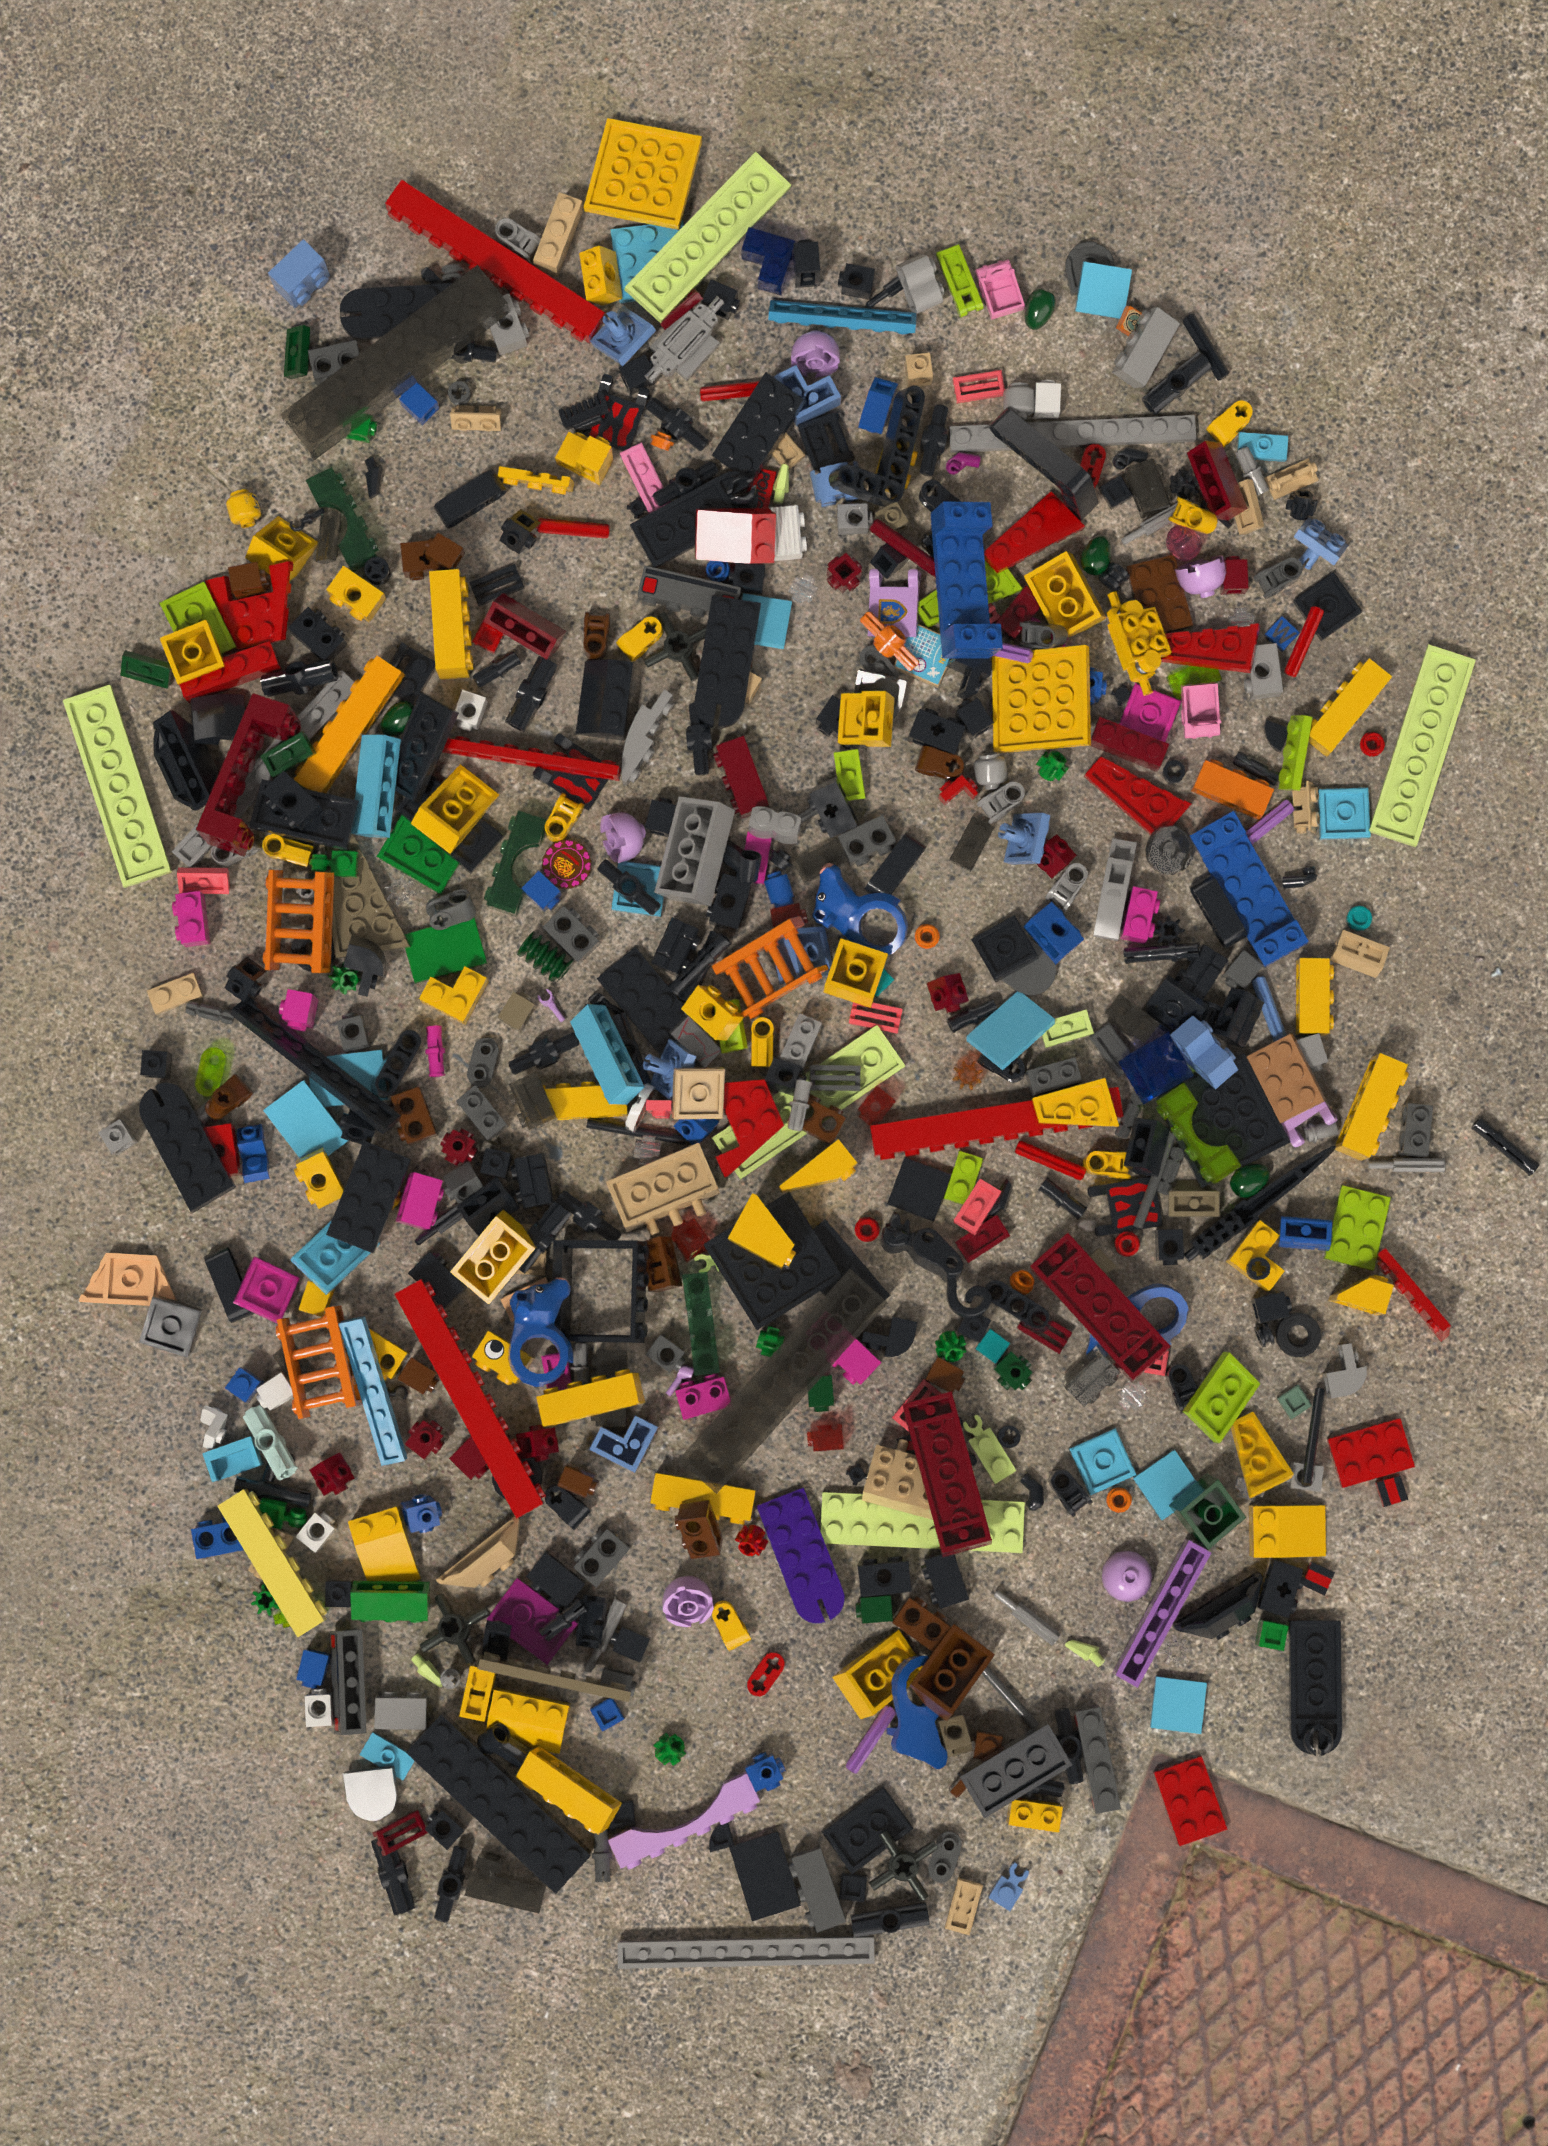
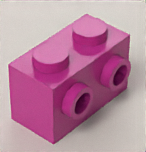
M1132 887L1129 893L1120 939L1144 944L1148 937H1153L1155 923H1151L1153 913H1158L1160 899H1156L1157 891Z
M200 891L175 894L176 901H172V910L174 916H178L179 926H175L177 941H181V944L185 947L210 944L205 895Z
M288 989L286 1000H281L279 1014L282 1015V1019L288 1023L287 1026L291 1027V1029L305 1032L306 1027L313 1029L319 999L311 993Z
M416 1172L409 1173L395 1222L422 1230L430 1229V1226H433L437 1219V1211H435L437 1201H441L444 1193V1187H441L443 1180Z
M718 1373L703 1377L704 1382L695 1385L693 1380L679 1384L680 1389L675 1392L683 1420L732 1406L724 1377L719 1378Z

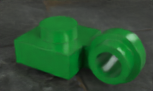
M332 851V860H327V855L313 854L312 859L309 860V865L312 866L311 870L327 871V867H331V873H334V877L357 878L359 853L356 851Z
M264 1497L260 1501L259 1509L262 1514L267 1513L274 1524L272 1528L282 1529L284 1521L289 1522V1526L293 1528H302L307 1523L308 1516L302 1508L295 1507L290 1512H286L287 1502Z

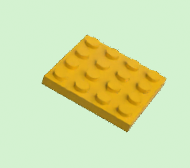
M607 118L583 207L584 211L679 230L702 145V136Z
M1079 645L1031 650L1033 657L1030 663L992 656L993 752L1009 753L1091 745L1089 646Z

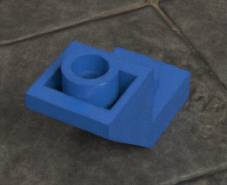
M877 377L874 378L868 391L858 428L871 433H883L888 421L891 403L897 392L898 383Z
M262 1124L238 1128L237 1145L242 1158L244 1183L270 1179L269 1160Z

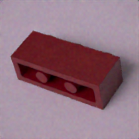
M1204 441L1187 452L1208 509L1216 515L1217 519L1229 521L1248 509L1222 443Z
M504 593L493 601L483 621L546 660L557 651L566 633V630Z
M1099 717L1091 736V745L1089 746L1157 772L1161 767L1169 744Z
M741 736L716 745L717 753L713 754L717 767H722L725 776L721 778L725 790H731L734 799L730 800L732 809L735 810L734 814L739 813L741 819L751 816L753 807L769 808L767 797L745 737Z

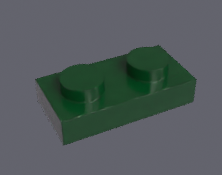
M301 325L287 329L284 363L285 378L295 379L307 376L310 327Z
M125 650L122 655L120 676L168 689L171 685L172 669L169 662Z
M301 732L262 754L260 757L271 777L275 778L283 770L286 772L314 756L316 752L306 733Z

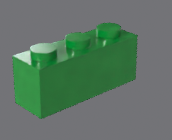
M353 1581L350 1592L351 1620H359L360 1622L384 1620L388 1623L396 1621H410L412 1623L428 1621L430 1613V1582Z

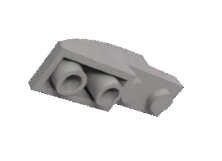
M665 689L651 710L642 704L629 729L622 757V782L625 786H628L630 781L634 783L642 772L639 769L644 761L648 763L655 753L653 749L654 741L648 737L649 735L653 737L661 725L658 723L663 714L667 716L674 706V703H672L673 694Z
M1112 838L1093 937L1115 941L1119 939L1137 842Z

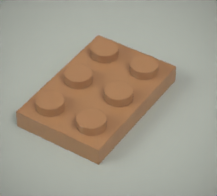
M1289 1034L1247 1056L1280 1124L1327 1101L1293 1034Z

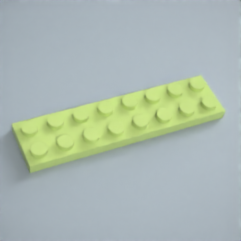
M755 152L625 286L624 290L661 323L791 188V184Z
M1429 644L1426 647L1370 823V833L1413 847L1417 846L1476 659Z
M107 685L64 699L63 703L123 887L127 888L172 873L112 686Z
M876 1025L819 1064L861 1066L860 1091H810V1094L821 1099L820 1104L827 1108L833 1105L843 1110L903 1069L905 1064L878 1025ZM809 1071V1072H807V1073L805 1074V1076L807 1077V1080H806V1081H809V1082H810V1071ZM815 1071V1075L855 1076V1071ZM815 1080V1085L855 1086V1081ZM782 1092L772 1096L784 1126L734 1170L740 1180L808 1134L802 1130L794 1131L788 1128L787 1120L792 1107L790 1101H793L794 1096ZM810 1106L806 1109L805 1119L811 1118L814 1114V1110ZM826 1117V1118H824V1119L822 1120L821 1124H823L824 1122H826V1121H827L828 1119H830L831 1117ZM731 1126L712 1138L722 1153L739 1146Z
M822 1492L820 1532L825 1544L940 1549L934 1522L931 1519L862 1501L863 1494ZM981 1500L992 1544L969 1551L1023 1553L1025 1502Z

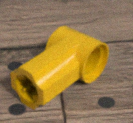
M276 834L266 836L262 843L264 852L272 859H280L307 868L309 860L312 859L313 846L289 840ZM272 841L281 842V848L278 852L273 853L268 850V845Z
M765 1017L757 1018L752 1023L751 1067H770L773 1061L774 1027L771 1020ZM760 1022L767 1023L770 1028L769 1033L765 1036H760L755 1031V1026Z

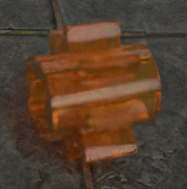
M963 1060L961 1062V1069L953 1068V1071L958 1074L957 1077L952 1079V1082L958 1081L960 1083L959 1090L964 1086H968L969 1090L973 1091L972 1084L974 1082L981 1084L982 1081L977 1078V1075L983 1071H976L974 1068L975 1061L971 1065H966V1062ZM964 1070H967L968 1073H973L974 1076L971 1077L970 1082H967L966 1078H961Z

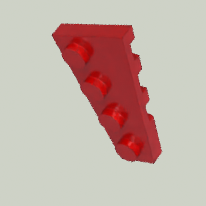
M1050 492L984 551V560L998 574L1024 561L1025 558L1045 550L1046 547L1066 539V537L1073 533L1082 531L1085 525Z
M1256 623L1246 627L1229 626L1227 629L1219 630L1211 628L1202 629L1201 632L1166 633L1165 635L1172 653L1166 657H1161V662L1251 673L1260 625Z
M1100 757L1084 775L1090 783L1151 836L1160 828L1173 826L1192 805L1186 800L1183 801L1172 793L1154 786L1151 782L1131 774L1128 770L1103 757Z
M1386 1248L1377 1254L1378 1268L1384 1275L1388 1274L1391 1277L1397 1291L1401 1295H1405L1413 1310L1422 1317L1429 1329L1442 1342L1449 1336L1451 1325Z

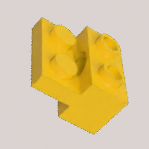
M886 691L841 693L838 743L841 745H866L867 747H891L895 698Z

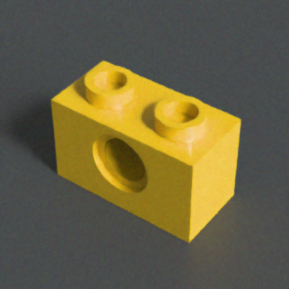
M596 246L580 252L586 300L604 306L623 299L616 252L602 246Z
M342 566L326 589L330 596L329 600L340 608L343 605L351 610L349 614L359 621L365 619L369 623L386 600L383 592L345 566ZM358 591L361 593L359 600H349V595L352 592Z
M698 985L681 1009L715 1040L727 1041L744 1017L738 1012L739 1008L734 1003L728 1000L725 1001L720 996L721 992L712 985ZM715 1006V1008H716V1013H715V1015L713 1016V1015H712V1008Z
M323 1147L296 1160L297 1168L294 1169V1172L300 1183L305 1182L308 1188L305 1193L311 1205L316 1203L318 1209L341 1198L344 1187ZM315 1174H322L326 1180L323 1184L317 1185L312 1182L311 1178Z

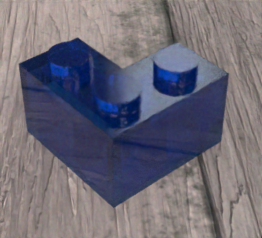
M748 227L741 249L742 260L762 265L758 277L759 290L781 296L793 260V243H796V241Z

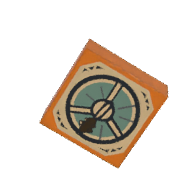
M1125 306L1116 329L1129 336L1131 332L1136 331L1139 325L1138 318L1142 313L1131 306Z

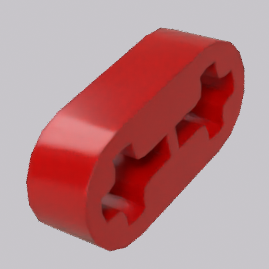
M1091 444L1085 449L1080 464L1086 471H1092L1091 479L1094 480V488L1098 484L1106 458L1105 449L1099 444ZM1093 451H1097L1098 457H1101V459L1097 458L1095 464L1090 465L1091 456H1089L1088 454H1092Z
M769 1652L762 1658L747 1681L748 1691L752 1695L758 1697L765 1695L777 1680L785 1664L781 1654ZM777 1657L780 1667L778 1669L773 1668L769 1674L765 1671L769 1666L767 1659L773 1660ZM762 1675H765L766 1678L763 1681L765 1689L754 1691L752 1680L758 1681Z

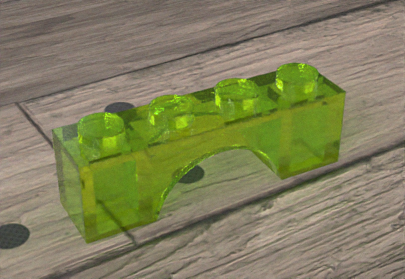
M1182 1083L1156 1101L1159 1105L1156 1107L1158 1113L1164 1120L1168 1118L1173 1125L1171 1128L1172 1133L1179 1141L1181 1139L1187 1146L1185 1149L1186 1153L1193 1162L1195 1160L1198 1161L1202 1167L1199 1171L1207 1182L1211 1181L1213 1184H1216L1241 1167V1164L1228 1145L1210 1146L1203 1143L1196 1136L1192 1127V1115L1198 1102L1185 1083Z

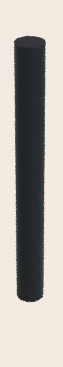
M590 1118L587 1120L586 1128L681 1145L686 1143V1139L681 1134L638 1127L635 1132L626 1129L625 1124Z
M1315 1388L1301 1481V1484L1304 1486H1311L1325 1395V1390L1322 1388Z

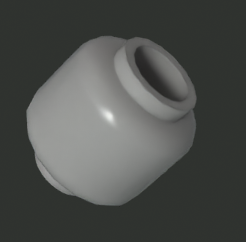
M1017 382L1009 384V388L1003 392V410L1008 408L1021 419L1026 420L1027 415L1035 411L1034 389L1029 387L1028 383Z
M999 752L983 753L975 760L976 782L980 785H985V789L1000 788V783L1007 780L1006 759L999 756Z

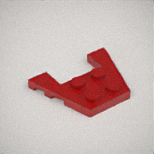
M287 561L269 566L273 592L234 601L229 576L205 580V584L238 649L251 648L268 641L275 643L286 640L289 613L287 599L288 593H291L292 584L289 583L290 571H293V562Z
M765 1079L724 1083L723 1110L739 1145L715 1156L724 1178L736 1170L784 1126Z

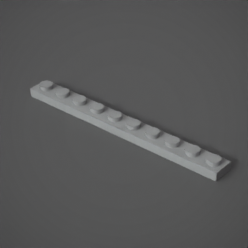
M1195 415L1028 423L1057 448L1088 447L1091 444L1113 446L1196 441ZM989 425L949 426L950 453L1011 450L995 437L990 431Z
M342 670L338 673V681L328 683L298 715L301 721L299 733L305 732L310 742L337 714L336 710L339 704L344 699L347 701L352 693L350 688L354 681ZM276 739L264 753L280 745L284 741ZM261 757L256 760L253 771L247 775L245 780L246 787L244 793L237 799L234 817L240 818L256 801L262 779L269 781L275 779L271 777ZM197 825L171 851L189 868H193L213 847L208 845L196 831Z
M854 1936L641 1940L618 1941L617 1943L618 1969L875 1964L874 1936L855 1938Z

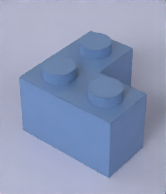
M797 365L774 376L807 400L794 419L796 426L834 409L841 403V395L830 375L807 386Z
M1192 1016L1170 1036L1185 1062L1213 1088L1217 1089L1238 1071L1234 1063L1236 1058L1227 1047L1224 1049L1220 1047L1221 1044L1211 1034L1213 1030L1206 1021L1200 1022Z
M635 1415L625 1437L601 1427L589 1450L635 1473L658 1426Z

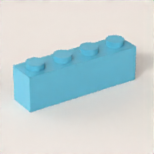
M362 735L355 800L359 801L360 805L352 834L364 837L390 838L401 739L387 735Z
M587 1004L570 1023L608 1103L627 1105L645 1086L606 1005Z

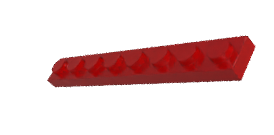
M456 736L455 739L448 738L442 753L534 768L540 767L546 770L620 781L621 776L620 767L616 765V762L610 760H602L599 763L593 762L591 758L585 756H577V759L568 758L566 754L560 752H553L552 755L543 754L542 750L536 748H529L528 751L518 750L519 747L511 744H504V747L494 746L493 742L480 740L479 743L470 742L469 738Z

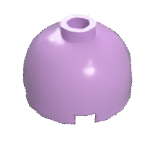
M814 330L798 337L792 346L791 367L797 365L802 376L807 377V373H817L815 378L824 377L838 369L840 352L832 336Z
M1223 555L1211 556L1210 562L1209 560L1199 559L1178 567L1179 569H1175L1178 582L1184 591L1192 595L1200 594L1201 598L1214 595V590L1223 584L1226 575Z
M619 812L603 816L601 819L600 830L601 833L605 832L607 837L603 844L613 862L618 861V863L628 861L640 853L646 832L644 826L641 823L639 824L636 818L628 813Z
M1116 1552L1103 1565V1586L1109 1595L1119 1601H1136L1146 1595L1151 1587L1153 1578L1151 1566L1144 1557L1136 1552Z
M683 1576L674 1579L666 1587L663 1594V1612L666 1614V1619L676 1626L692 1627L691 1623L698 1621L699 1624L704 1623L711 1616L714 1609L711 1590L704 1581L697 1577Z

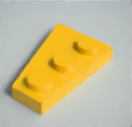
M499 466L498 477L503 479V484L517 486L518 482L528 484L527 488L542 491V487L552 488V493L566 495V491L573 492L574 482L571 477L562 476L560 480L557 479V476L547 473L533 475L531 471Z
M1105 1078L1032 1098L1038 1123L1119 1127Z
M1251 1412L1236 1419L1231 1427L1249 1498L1291 1479L1294 1473L1255 1413Z

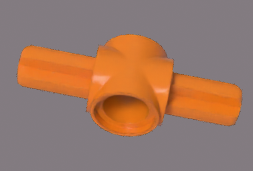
M871 611L866 612L861 617L860 622L875 636L873 644L883 656L891 658L894 655L908 671H912L919 664V660L904 645L906 637L900 629L892 624L885 626Z

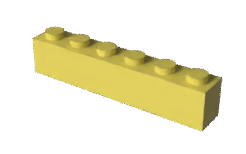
M243 1489L219 1504L218 1508L296 1636L300 1637L327 1620L325 1617L327 1610L320 1600L315 1601L311 1594L314 1589L308 1579L301 1578L298 1573L300 1566L293 1556L289 1558L284 1549L287 1548V1545L280 1534L277 1536L271 1529L274 1524L267 1513L262 1514L258 1505L261 1503L253 1491L249 1493L248 1489Z

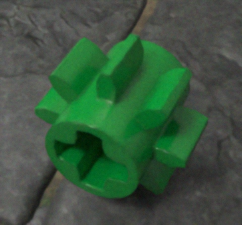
M1055 750L1051 751L1050 754L1045 751L1036 763L1040 767L1038 770L1039 775L1047 781H1054L1055 778L1060 781L1069 769L1065 765L1067 762L1066 757Z
M343 962L342 967L333 966L334 971L332 975H328V978L334 982L331 988L334 990L340 988V992L346 995L347 990L352 989L356 991V985L361 979L356 975L358 970L344 967L345 962Z
M768 1326L767 1331L760 1330L756 1348L762 1349L761 1355L772 1358L773 1353L780 1354L785 1336L779 1335L780 1329Z
M946 1331L935 1341L937 1356L939 1358L944 1357L946 1362H956L962 1358L963 1353L967 1352L964 1336L959 1335L957 1337L955 1331Z
M263 1584L261 1587L262 1592L253 1591L256 1601L252 1602L251 1605L258 1606L257 1614L267 1610V1614L271 1616L273 1615L272 1608H280L274 1598L269 1603V1607L267 1603H262L265 1593L268 1597L272 1596L269 1590H267L266 1585Z
M664 1733L659 1737V1741L653 1744L655 1747V1757L663 1765L670 1762L675 1766L686 1755L684 1741L676 1734L669 1737L667 1733Z

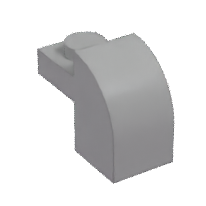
M1352 1343L1337 1345L1342 1370L1322 1373L1327 1398L1351 1395L1358 1391L1365 1382L1367 1368L1366 1366L1356 1367L1359 1357L1356 1347L1352 1348Z

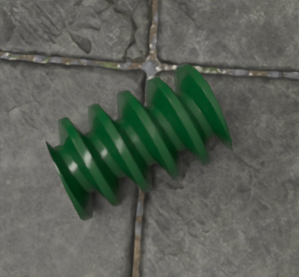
M533 931L522 943L517 955L519 957L526 955V963L534 961L533 968L535 970L542 967L541 975L545 976L550 973L548 980L553 982L558 979L557 982H559L571 968L574 960L571 959L568 962H564L566 953L557 956L558 947L556 946L549 950L550 941L548 940L542 944L543 935L540 934L534 938Z

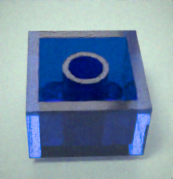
M1169 1032L1118 1061L1143 1105L1194 1076Z

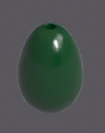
M1038 288L1029 295L1024 311V320L1028 328L1038 330L1048 322L1056 306L1054 294Z
M1097 535L1092 538L1081 554V567L1090 575H1100L1107 569L1110 563L1112 549L1111 543L1106 536Z
M407 700L399 701L387 710L380 724V729L384 735L393 737L403 733L414 708L411 702Z
M1263 1164L1244 1166L1231 1176L1230 1187L1238 1197L1246 1198L1253 1196L1266 1185L1270 1177V1171Z

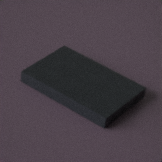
M882 1786L824 1829L822 1833L851 1874H853L887 1849L879 1837L880 1833L888 1830L896 1842L914 1828L885 1787Z
M778 1831L729 1847L752 1922L801 1906Z

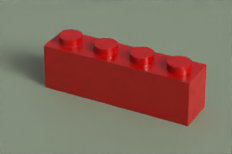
M268 641L223 657L225 667L179 685L183 697L190 703L192 698L214 695L261 678V675L281 671L282 668L274 646Z

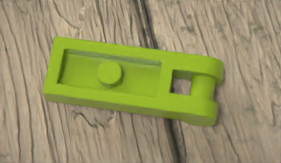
M958 244L937 252L936 258L956 305L959 317L967 316L968 312L973 310L976 312L983 310L982 300L960 245ZM970 294L971 301L964 303L962 297Z

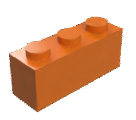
M1205 760L1191 792L1260 820L1274 791L1273 788L1269 787L1270 784L1261 779H1256L1255 781L1249 779L1243 771L1233 769V771L1223 767V763L1217 760Z

